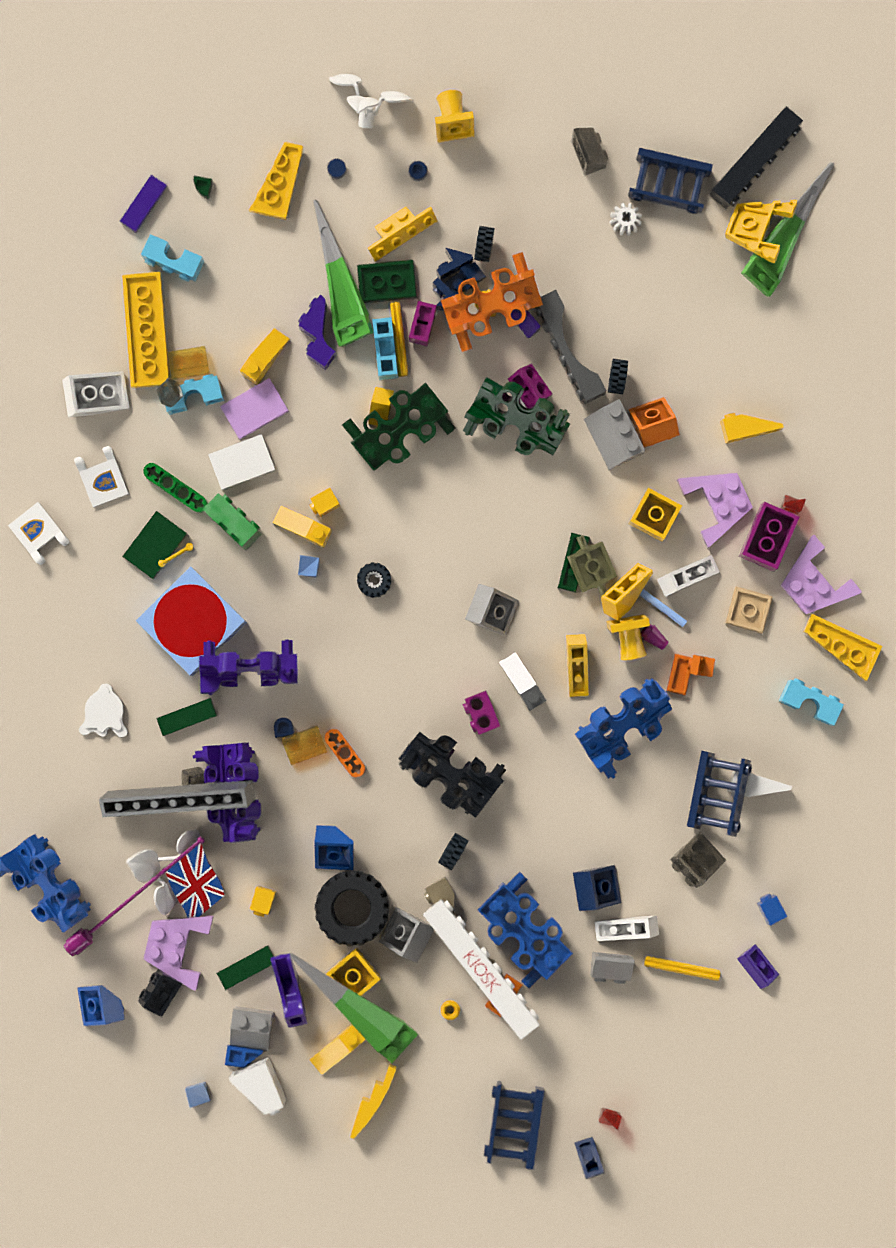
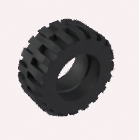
M352 870L340 872L321 887L316 897L315 917L320 925L319 928L327 935V938L336 941L337 944H345L352 947L353 945H364V943L372 941L379 935L387 922L390 906L388 894L379 880L377 881L370 874ZM358 890L367 896L371 911L364 923L358 926H347L337 919L334 912V904L337 897L344 891Z

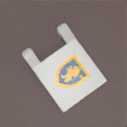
M109 446L103 448L107 461L86 469L83 458L78 457L74 459L92 507L129 494L113 450Z
M39 502L8 525L39 565L45 563L46 560L38 550L54 537L63 546L70 542Z

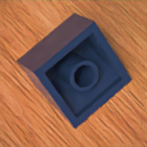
M615 865L573 872L579 911L598 910L621 903Z

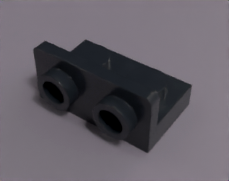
M157 969L151 975L146 989L141 991L138 1002L142 1008L162 1017L182 986V983Z

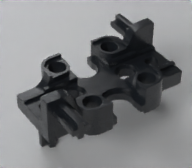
M419 732L398 758L401 760L399 763L400 769L403 771L404 769L408 771L410 768L414 770L412 778L422 788H427L434 780L442 782L445 786V792L440 798L441 803L450 809L462 807L466 810L465 813L467 815L470 813L476 818L504 782L501 777L506 772L505 765L497 763L491 772H486L485 764L475 757L472 762L468 761L463 768L457 769L450 763V757L455 751L453 747L457 744L454 739L443 735L437 740H432ZM428 759L435 761L436 766L432 765ZM459 783L465 784L466 787H467V790H465L463 787H461V786L459 785Z

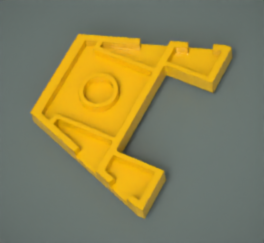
M790 200L788 203L773 201L772 204H761V202L737 203L725 232V238L769 262L775 263L780 252V245L762 241L773 215L793 218L797 207V200Z

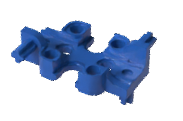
M646 679V683L642 685L643 688L640 691L632 687L622 692L619 697L624 706L619 714L611 715L605 706L603 708L600 707L591 714L590 724L585 727L580 726L578 728L579 731L575 733L589 759L600 773L604 772L608 779L611 777L614 779L616 777L615 774H617L613 766L614 759L620 761L631 755L627 748L628 744L624 739L625 733L629 729L636 728L642 736H646L651 742L662 732L661 718L673 710L668 702L671 700L670 697L654 679ZM644 708L642 713L636 714V712ZM612 729L609 735L604 736L605 733Z
M34 834L15 849L0 857V877L6 873H13L11 879L17 891L26 886L30 888L35 884L39 885L44 892V898L38 902V906L31 910L32 914L40 922L54 921L62 933H64L88 916L87 912L91 910L89 907L91 904L89 902L86 903V901H79L78 898L81 893L74 880L72 881L70 878L61 883L56 879L54 870L61 864V859L54 850L45 849L49 846L47 838L44 839L43 836L38 838Z
M519 872L507 885L502 882L498 886L499 888L477 910L490 922L487 929L488 936L497 946L508 937L518 939L520 947L510 959L521 969L526 970L532 966L534 967L521 980L530 989L542 976L547 980L573 953L559 940L563 931L553 917L548 919L542 926L532 924L530 920L531 913L540 904L528 893L515 895V892L528 880ZM528 898L530 900L528 908L520 907L519 902L521 899ZM514 912L517 915L514 923L506 921L507 913ZM550 926L557 927L558 932L555 936L547 934V929ZM493 927H502V934L499 936L493 935ZM536 940L543 941V950L536 951L533 948V943ZM522 954L530 956L528 963L523 964L519 961Z

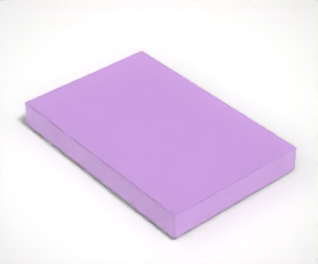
M270 378L220 406L239 440L289 412Z

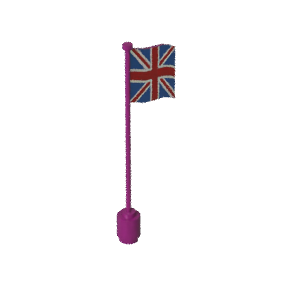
M199 836L197 838L198 841L90 931L80 928L71 935L64 944L67 953L75 956L83 952L93 943L92 933L164 873L167 875L173 893L185 910L187 918L200 917L225 895L221 881L208 862L202 846L205 842L204 838Z

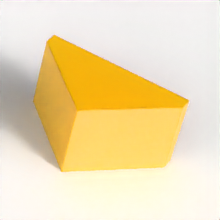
M375 387L370 405V413L376 410L382 419L389 420L391 409L389 398L394 394V390ZM369 419V425L378 426L376 419Z

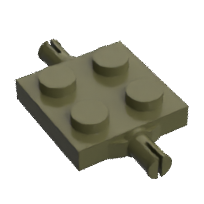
M584 535L579 536L576 539L581 549L567 558L581 591L585 592L592 588H598L602 597L607 592L605 584L617 577V574L603 541L594 545H587Z

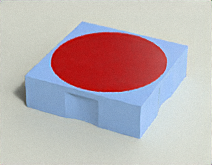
M192 567L184 572L136 620L190 676H194L199 671V656H204L203 642H215L216 652L220 646L228 642L247 623Z

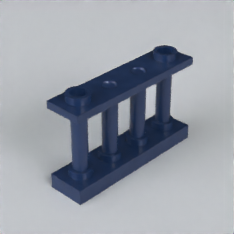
M639 147L636 161H640L641 166L636 188L630 187L628 197H631L634 201L646 200L685 209L691 214L701 213L704 204L698 203L703 179L710 176L713 164ZM651 164L658 165L659 167L654 193L643 190L648 165ZM669 168L675 169L678 172L672 197L661 194L666 171ZM687 172L693 173L696 176L691 201L680 199L684 177Z
M701 750L687 827L700 829L705 824L728 829V836L737 837V833L741 829V822L739 821L747 780L752 772L751 760L741 758L740 764L716 760L714 757L715 753ZM717 767L738 771L737 783L713 779L711 777L712 769ZM713 786L735 791L733 802L709 798L707 795L708 788ZM709 805L731 810L730 820L724 821L705 817L703 814L704 808Z
M497 1081V1086H493L491 1098H495L489 1145H485L483 1157H487V1163H491L492 1156L519 1159L525 1162L526 1169L534 1170L544 1096L543 1087L536 1086L535 1092L527 1093L501 1089V1081ZM500 1097L530 1101V1103H533V1109L528 1113L499 1109ZM497 1116L526 1120L527 1123H531L530 1131L520 1132L496 1128ZM494 1136L525 1140L528 1143L527 1150L520 1152L493 1148Z

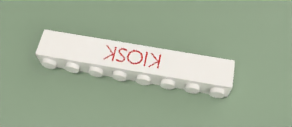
M442 899L424 912L423 916L517 1036L523 1039L539 1026L537 1021L539 1016L533 1009L528 1010L525 1006L527 1001L520 993L517 995L513 991L515 987L509 978L504 979L500 973L503 971L496 962L494 964L491 963L488 959L491 956L484 947L480 949L476 943L478 941L477 937L472 931L469 933L464 928L466 924L460 916L456 918L452 913L454 908L447 900L445 902Z

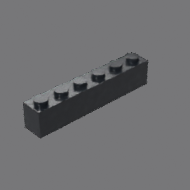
M786 106L714 186L710 196L726 210L730 205L734 207L740 200L739 195L742 191L746 193L753 185L751 181L755 177L759 179L765 172L763 168L766 164L771 165L778 157L776 153L779 150L783 151L790 142L788 140L790 137H796L802 130L800 126L803 120Z

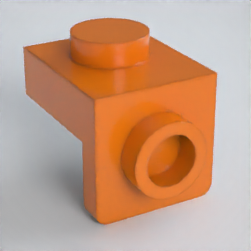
M693 655V658L689 659L688 670H690V674L712 677L716 660L714 658Z

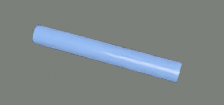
M642 590L640 593L642 598L683 627L686 624L687 620L646 590Z

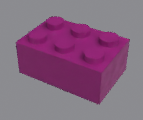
M763 502L758 509L738 557L773 572L776 571L800 516Z

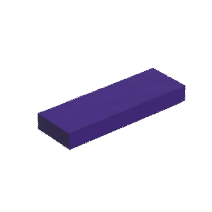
M150 175L120 219V223L137 233L168 187L167 184Z

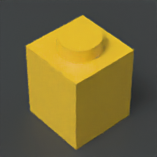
M331 488L310 498L312 501L310 504L314 514L318 513L320 517L340 507Z
M257 886L250 906V910L254 911L253 914L264 917L265 914L269 915L276 891Z

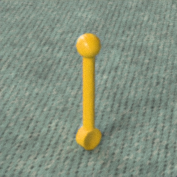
M187 543L185 548L165 560H160L158 565L164 567L167 562L182 553L192 551L193 544Z

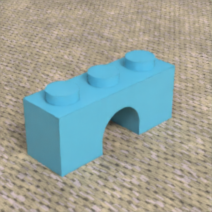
M150 234L141 253L145 260L144 262L153 267L158 265L162 267L161 270L168 274L174 272L184 281L189 282L192 280L195 282L205 262L203 257L185 249L179 259L171 260L167 257L170 248L169 243Z
M392 318L372 319L379 380L398 378Z
M209 374L203 376L201 380L189 379L181 385L169 384L165 386L166 389L161 391L167 413L171 415L187 411L186 400L193 393L201 394L206 406L223 402L224 397L219 378Z
M796 678L794 681H787L779 702L794 709H799L804 700L810 699L816 704V713L813 718L830 726L835 725L844 704L839 702V698L832 695L827 697L822 694V690L816 687L810 689L804 686L805 682Z

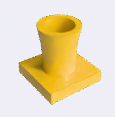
M447 90L440 93L436 98L442 116L435 117L437 143L475 137L473 111L463 113L462 93L458 90Z
M641 614L621 618L619 621L616 619L606 621L607 629L611 633L619 632L620 660H633L647 656L640 634L641 627L650 626L647 616Z

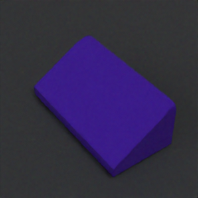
M517 309L512 310L511 318L519 320L521 312ZM526 310L525 320L517 326L527 338H531L539 332L540 324Z
M756 944L737 958L760 989L768 987L779 976V973Z

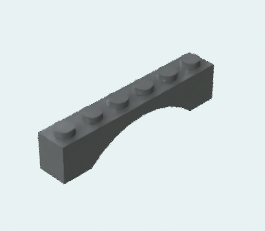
M557 290L541 296L543 305L534 308L535 313L538 317H542L544 321L542 323L543 329L546 333H550L552 337L550 340L554 350L558 349L560 354L559 361L563 367L566 366L569 372L567 374L568 379L577 388L575 392L580 401L583 400L584 404H587L605 395L606 389L599 375L583 366L573 356L566 344L562 329L564 304Z

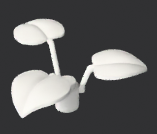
M340 74L329 78V81L341 86L352 85L355 88L356 96H348L347 102L359 114V126L362 128L374 127V116H378V110L384 101L390 103L411 101L414 103L411 97L397 91L382 92L379 101L370 97H362L358 87V83H361L362 80L355 75Z
M197 829L186 831L179 837L176 845L177 852L179 853L178 856L198 841L197 838L200 834ZM148 849L135 854L126 862L130 866L135 878L140 882H146L156 876L155 873L160 870L159 861L175 860L178 856L159 858L155 851ZM159 877L157 880L162 886L156 888L154 902L158 911L166 915L171 911L178 899L173 893L170 883H165Z

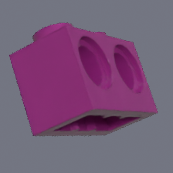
M418 301L409 334V342L428 347L437 305Z
M532 363L518 369L508 378L509 382H515L523 386L524 392L521 400L527 408L535 407L539 398L547 400L553 395Z
M487 691L464 699L466 703L462 705L466 715L470 714L473 721L470 722L474 733L478 732V735L500 727ZM479 699L482 701L483 706L480 710L472 708L471 703L473 700ZM481 717L489 719L490 724L487 728L479 726L478 722Z

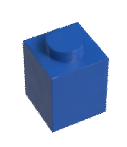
M769 893L762 896L760 902L757 903L766 923L770 926L788 917L778 897L774 894L770 895Z

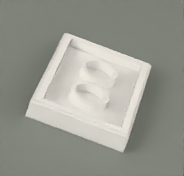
M262 434L208 454L222 491L275 471Z

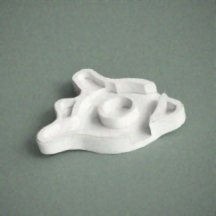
M102 684L98 691L87 700L85 720L79 728V732L82 735H87L94 731L104 737L109 729H112L119 737H125L128 734V730L122 720L124 714L123 702L113 691L111 685Z

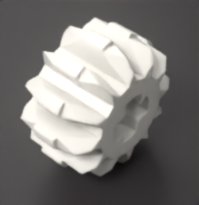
M621 203V208L616 206L614 208L615 212L610 214L612 218L610 225H615L614 231L620 229V235H623L624 231H626V234L629 236L631 235V230L637 232V226H641L642 222L639 219H641L642 214L637 213L638 207L631 209V203H629L628 207ZM623 217H628L629 221L627 222L626 220V222H624L622 219Z

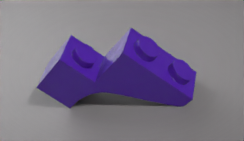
M319 295L318 298H314L311 301L307 314L303 313L298 320V326L301 331L315 340V342L311 341L306 348L307 358L327 370L337 354L324 340L327 304L325 298Z
M290 953L272 957L271 963L288 1028L308 1024L305 1004L300 992L298 973Z

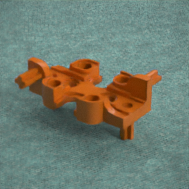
M523 252L512 255L518 274L514 275L508 268H501L491 272L494 281L492 291L488 293L481 292L475 278H471L461 282L457 295L441 300L451 334H456L462 352L473 349L467 330L470 329L471 333L477 337L492 333L489 324L492 314H503L509 328L525 320L526 310L543 305L534 278V270H528ZM501 273L509 275L508 283L500 282L499 275ZM463 286H472L473 293L468 296L463 294ZM507 291H512L515 294L513 302L505 300L504 295ZM471 303H476L479 306L478 313H469L468 306ZM517 309L521 312L519 320L511 318L512 310ZM479 321L485 325V329L481 333L476 332L474 329L475 323Z

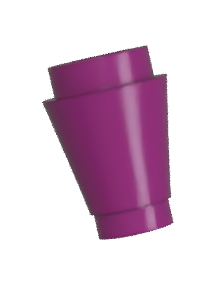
M650 624V626L644 627L640 632L642 640L661 650L669 643L655 625Z

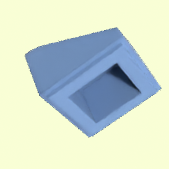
M300 555L298 575L317 578L320 558Z
M206 1082L185 1088L190 1108L211 1101Z

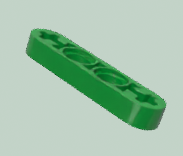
M149 463L144 467L143 474L149 481L194 512H204L202 509L208 502L202 495L155 463ZM156 468L155 471L159 475H161L162 472H164L165 474H163L160 477L159 482L157 483L156 481L158 480V478L154 475L149 476L150 473L148 472V469ZM165 478H172L173 485L171 487L165 488L163 486ZM182 488H186L189 491L188 497L184 499L178 495L179 490ZM193 494H195V496L193 497L195 500H203L202 504L204 506L202 508L198 507L196 509V504L192 501H190V504L187 503L189 500H191Z

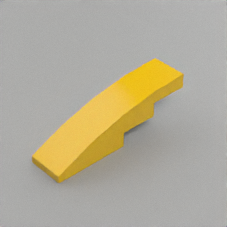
M389 1064L384 1082L376 1080L371 1098L362 1097L350 1138L354 1139L379 1108L390 1087L397 1066Z

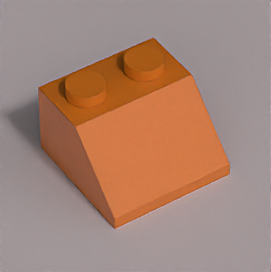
M664 397L628 409L636 433L644 448L680 435L676 416Z

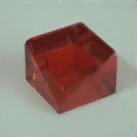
M785 495L780 507L794 514H799L803 509L806 499L799 500Z
M602 1107L598 1122L614 1126L618 1130L622 1116L618 1111Z

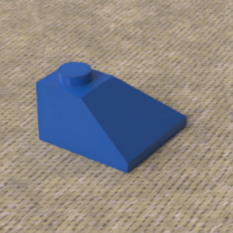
M316 825L314 842L315 869L354 870V841L336 826Z
M103 985L77 987L83 1026L107 1025L125 1020L122 1000Z

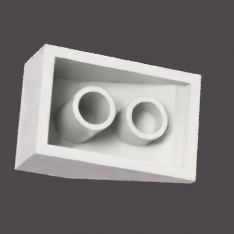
M124 371L69 375L62 380L68 417L89 416L130 408Z

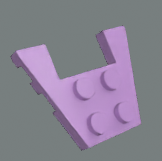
M737 473L677 479L683 496L698 489H703L717 520V525L700 532L707 548L753 508Z
M815 535L810 537L797 561L781 584L782 588L805 615L862 593L852 579H849L835 591L810 560L825 548Z
M214 916L153 920L144 960L196 991L201 972L182 968L189 931L209 934Z

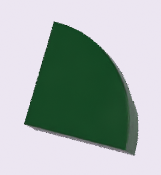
M194 175L193 182L196 190L201 196L209 199L213 180Z

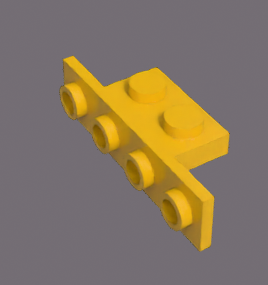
M404 207L375 226L382 239L368 247L375 262L436 223L438 220L433 209L429 207L417 216H414L407 207Z

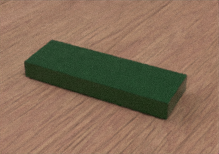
M571 533L557 588L576 593L578 582L567 557L581 549L576 538L582 535ZM584 536L588 545L590 537Z
M208 698L156 719L162 736H166L217 716L211 698Z
M269 945L216 974L224 989L227 990L272 965L271 958L275 956Z

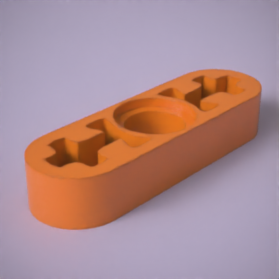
M328 730L325 734V741L351 776H362L365 772V765L339 730ZM337 733L339 735L337 737L339 743H341L343 740L345 744L339 746L337 750H335L334 746H337V744L334 741H329V734ZM344 747L348 748L351 752L350 757L347 759H343L340 756V750ZM353 756L356 757V760H353L356 765L360 764L362 766L359 774L351 771L353 769L351 763L348 766L345 764Z

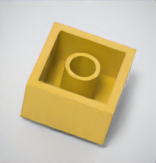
M648 488L628 524L662 542L682 505Z
M357 947L326 972V975L360 996L381 979V976Z

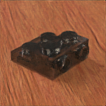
M698 832L670 859L673 862V869L679 873L682 872L686 877L685 882L695 888L702 886L726 861L722 854L701 832Z

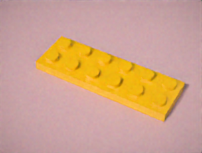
M150 272L122 275L131 388L169 385L161 273Z

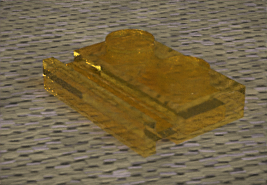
M205 346L167 352L172 380L210 374Z
M318 725L281 738L291 765L327 753Z

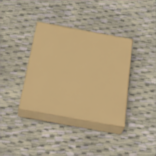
M735 586L725 624L763 634L773 597Z

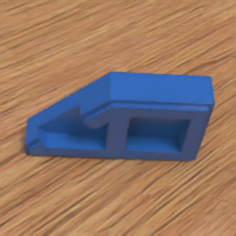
M227 1045L225 1065L244 1068L263 1054V1050Z

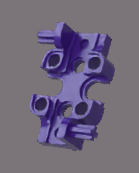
M285 639L281 641V654L272 651H260V654H257L255 659H241L240 655L236 654V652H224L215 655V642H203L204 656H199L201 694L213 695V693L218 691L220 685L223 687H238V675H241L242 672H257L258 675H261V686H275L278 684L279 679L284 684H298L297 654H293V640Z
M249 742L202 746V750L195 751V755H193V759L196 758V762H205L209 765L204 771L205 783L249 780L255 783L259 779L257 765L254 762H250V758H253L252 754H255V750L249 747ZM255 799L248 807L237 808V810L236 808L207 810L209 821L219 824L222 828L223 842L232 843L256 840L260 827H257L255 820H258L261 816V802L258 799Z

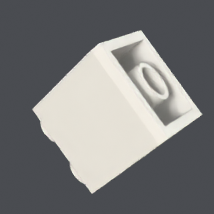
M269 1057L233 1071L229 1077L230 1082L265 1115L268 1113L275 1115L282 1111L286 1103V1097Z

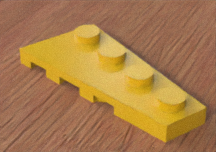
M284 142L249 212L283 220L287 219L304 149L302 145Z
M811 614L803 632L864 681H867L882 646Z

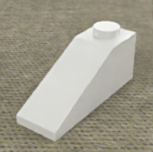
M710 555L657 579L666 597L711 577L720 571L713 556Z
M738 771L732 772L730 782L737 783ZM750 774L747 780L745 797L791 790L792 786ZM727 789V791L732 792L731 796L734 797L735 791Z
M657 915L595 921L597 941L652 938L659 935Z

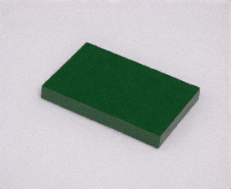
M413 260L357 265L359 293L364 303L417 298Z
M156 511L122 557L154 580L163 568L158 565V562L172 556L187 536V533Z

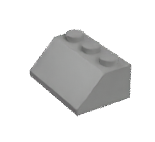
M620 399L602 407L584 419L608 470L644 453L645 449Z

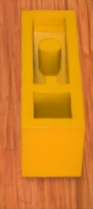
M274 328L249 356L240 369L241 374L258 385L290 338Z
M735 413L725 415L724 419L720 421L725 444L781 431L784 428L782 423L742 414L736 415Z
M283 506L280 507L273 521V524L322 548L325 547L332 533L331 528Z
M637 563L601 597L604 614L619 621L631 610L653 574V570Z
M585 634L566 635L569 697L589 696Z
M350 1024L316 1053L310 1061L322 1075L366 1039Z

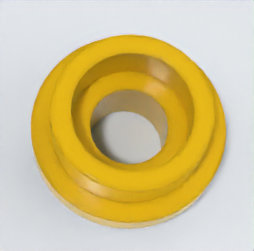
M448 1000L442 1004L441 1014L445 1019L454 1020L459 1016L460 1007L457 1002ZM449 1006L454 1008L453 1013L447 1012Z

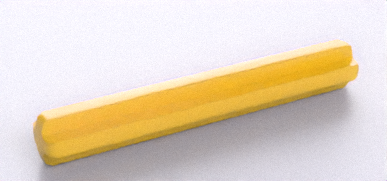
M393 302L390 304L398 376L405 377L408 376L401 306L400 302Z
M646 956L644 960L646 967L719 981L721 971L651 956Z

